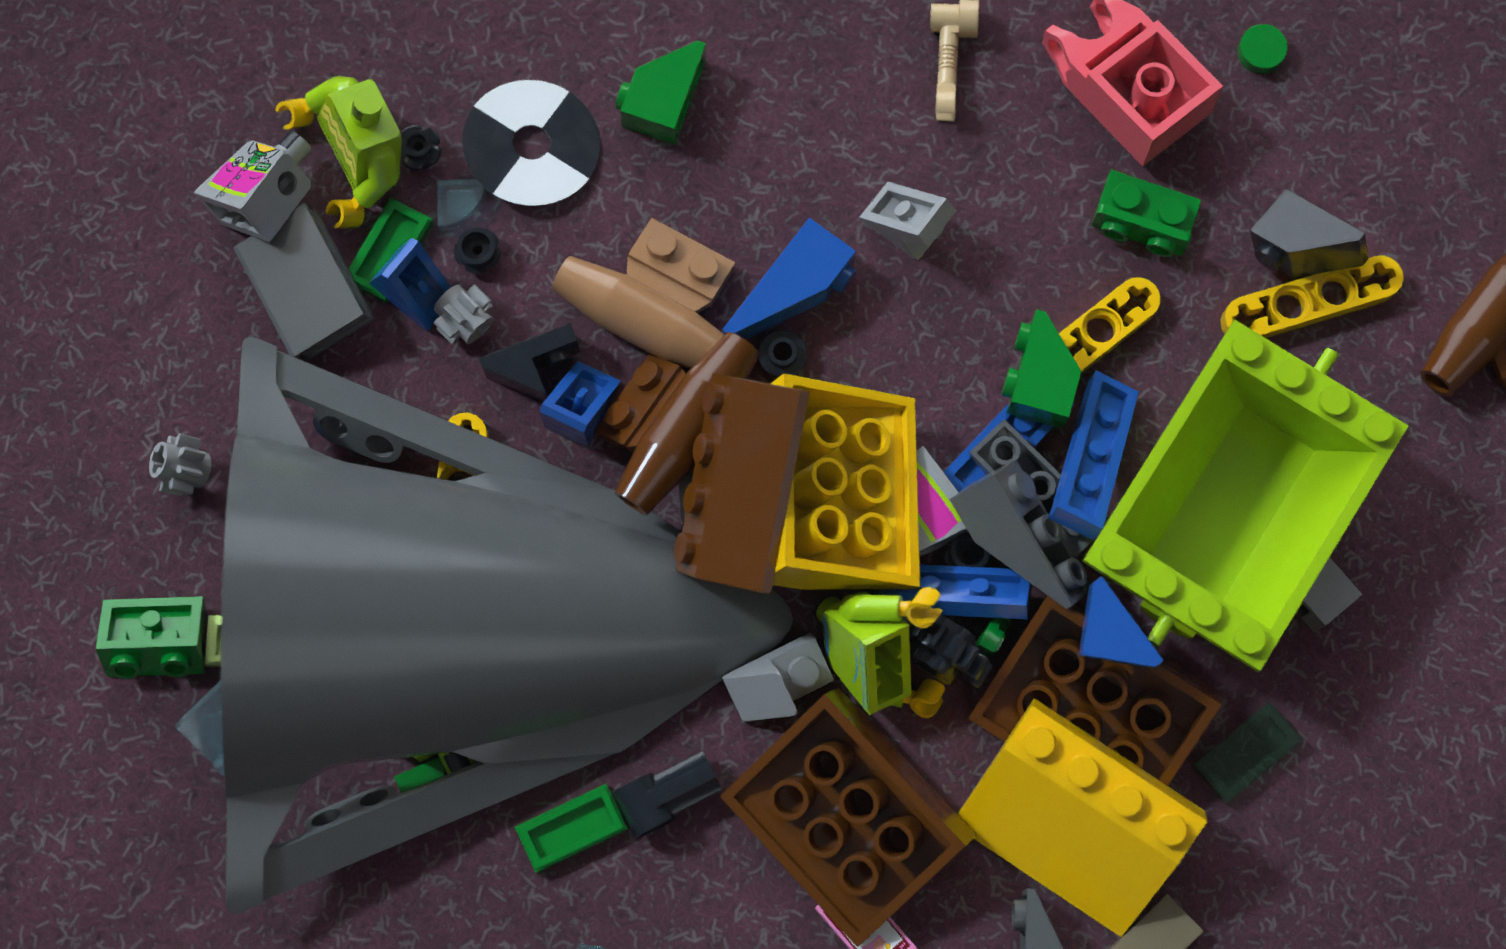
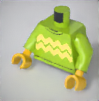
M336 76L307 92L305 99L299 98L279 102L275 110L276 112L291 111V122L283 127L286 130L308 126L313 121L314 113L318 114L317 120L353 189L354 196L352 199L331 200L326 207L327 215L341 214L340 220L335 224L334 228H356L362 225L364 221V207H372L397 182L400 176L402 137L376 83L372 79L359 83L355 78Z

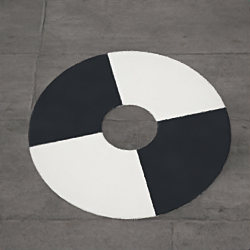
M522 80L510 82L491 90L474 105L463 128L462 147L471 173L485 189L497 197L512 203L537 206L563 200L578 191L588 181L598 162L600 136L597 124L589 109L571 92L544 81ZM527 125H534L545 130L550 138L548 152L543 157L533 160L518 155L512 144L513 136L518 129Z

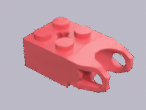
M1093 0L1090 9L1097 19L1099 28L1104 36L1088 40L1052 25L1045 30L1042 44L1054 61L1063 84L1143 167L1212 113L1223 85L1159 20L1153 22L1140 8L1123 0Z

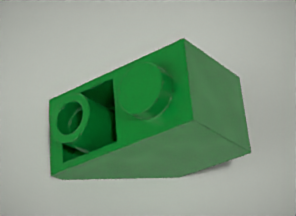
M1036 309L1030 324L1021 322L1014 346L1015 351L1022 352L1018 370L1009 367L1001 396L1010 398L1006 410L1007 414L1063 429L1070 416L1081 369L1045 311Z

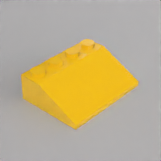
M789 374L781 375L770 384L809 391V397L772 585L796 589L919 588L915 398Z
M1035 698L957 814L977 835L974 838L976 841L1120 937L1124 935L1177 867L1207 823L1205 810Z

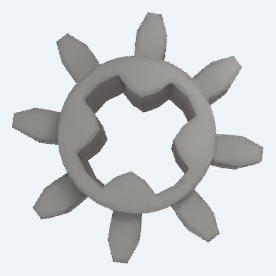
M459 284L451 287L439 298L434 306V311L440 316L434 321V324L437 326L436 329L451 344H454L460 337L467 344H472L493 323L494 319L487 313L493 307L490 303L491 299L476 284L467 292Z
M179 433L177 437L169 435L167 443L159 442L154 447L149 461V472L151 477L162 480L160 492L182 497L183 493L191 495L194 487L201 488L205 485L211 471V457L209 453L199 450L200 438Z

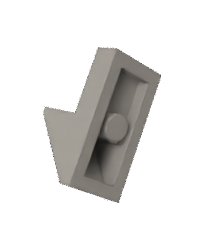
M887 182L859 218L910 257L919 260L933 241L941 235L945 225L957 210L947 198Z
M811 633L721 676L743 722L794 716L798 714L793 702L794 700L834 681L819 645Z

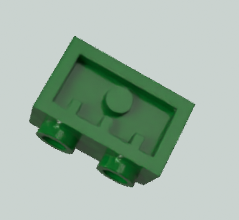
M1110 169L1091 226L1101 229L1100 233L1103 236L1114 241L1125 242L1131 239L1146 244L1148 251L1159 256L1172 257L1174 254L1182 256L1189 245L1192 236L1191 230L1201 199Z
M203 596L103 600L96 651L105 675L121 679H132L137 676L167 675L170 677H184L188 674L205 673L206 665L202 652L206 605Z

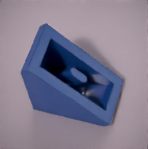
M413 238L400 246L369 282L371 286L427 332L434 325V321L440 317L434 311L436 302L451 288L420 242Z
M577 361L541 406L540 415L544 428L588 448L595 435L594 431L602 421L621 381Z
M1103 577L1093 582L1089 586L1078 657L1149 669L1163 662L1161 656Z

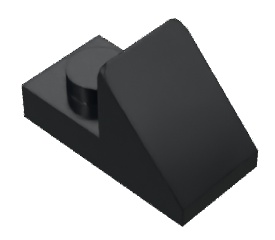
M568 323L483 356L479 360L487 379L535 400L544 402L547 399V394L537 369L545 366L546 370H555L566 366L573 361L572 355L579 353L580 349L572 325Z

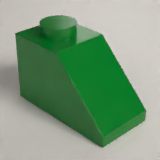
M695 41L636 68L631 83L625 81L622 83L616 99L615 109L620 110L623 128L676 144L706 63V43Z

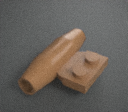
M651 218L628 254L627 274L569 256L560 267L554 279L552 290L598 326L660 359L670 361L690 370L724 336L721 331L698 313L708 307L711 308L731 276L735 262Z

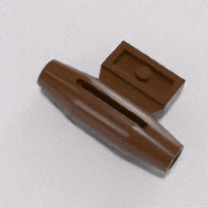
M1506 253L1487 270L1448 320L1420 373L1424 383L1443 396H1453L1489 362H1491L1497 375V382L1506 389Z
M727 332L687 373L675 363L660 359L650 353L594 431L607 443L633 454L615 490V495L635 511L647 516L690 473L695 465L693 459L694 441L702 431L705 416L702 408L703 393L706 386L711 383L712 373L748 379L760 355L752 344L735 333Z

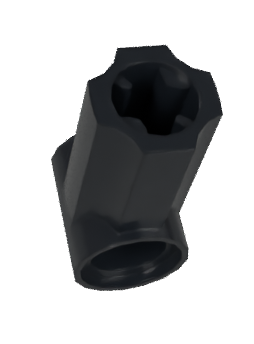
M702 751L676 763L657 775L654 773L644 775L619 788L613 794L637 839L676 819V814L721 792L722 788Z

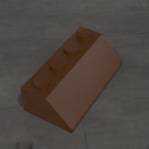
M712 373L711 383L706 386L702 398V408L705 412L702 431L696 437L693 445L695 467L692 483L687 486L683 498V507L686 512L683 530L677 536L674 545L676 571L702 580L771 594L809 391Z

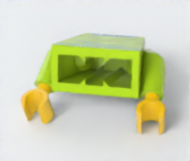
M930 587L923 588L912 601H903L902 596L871 595L868 592L848 594L842 600L832 596L825 599L817 608V619L823 624L826 660L869 715L888 706L902 708L905 703L910 704L911 709L918 716L929 718L935 715L944 700L941 696L945 691V687L936 680L925 679L917 691L911 690L909 625L902 619L903 616H907L909 621L919 628H928L943 611L939 608H930L940 598V593L936 589Z

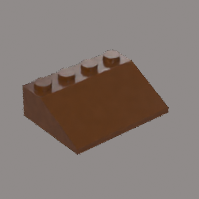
M1046 595L968 719L1005 742L1035 698L1168 786L1222 706L1223 693L1159 652L1158 654L1163 659V662L1150 669L1078 657L1086 606L1078 601L1072 607L1066 609Z
M839 687L824 694L720 796L857 948L977 836Z

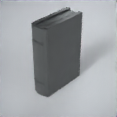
M303 203L294 209L270 242L250 236L233 248L244 268V275L251 281L279 335L278 340L283 342L290 356L302 361L301 356H303L304 360L308 361L375 320L317 209L313 208L310 210L307 204Z

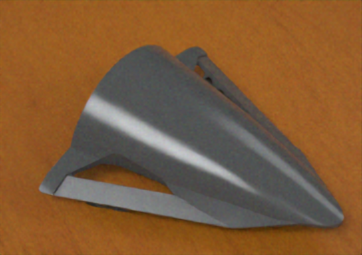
M255 337L245 338L241 348L238 428L233 446L227 493L222 581L221 709L223 762L227 796L225 889L227 909L234 914L242 913L263 904L264 900L615 753L622 752L723 680L721 676L758 659L778 645L790 631L793 617L790 607L772 589L771 594L760 593L694 578L676 571L674 545L677 536L682 531L652 511L647 516L635 511L615 495V490L277 350V346ZM285 398H290L315 409L313 425L323 438L379 462L389 463L397 460L406 446L475 476L458 481H449L358 465L331 458L310 448ZM453 752L478 761L399 795L393 786L388 785L368 789L313 813L304 822L305 834L280 844L272 842L301 786L329 769L346 764Z

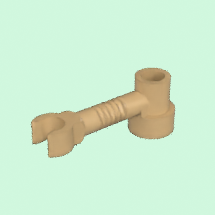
M960 0V4H931L930 31L940 32L936 121H955L959 38H978L979 0Z

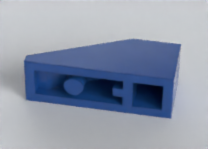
M808 218L722 329V333L725 335L727 332H732L747 340L825 302L834 290L841 294L857 272L852 267L856 250L814 220Z

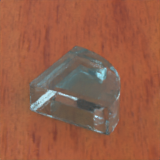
M477 179L437 180L438 228L440 231L459 227L482 204L486 189Z

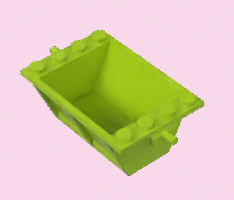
M1234 319L1083 559V563L1143 600L1140 604L1141 610L1156 622L1147 637L1153 646L1159 648L1169 631L1186 638H1193L1197 633L1255 671H1261L1408 428L1407 424L1327 376L1339 357L1336 351L1326 348L1313 368Z

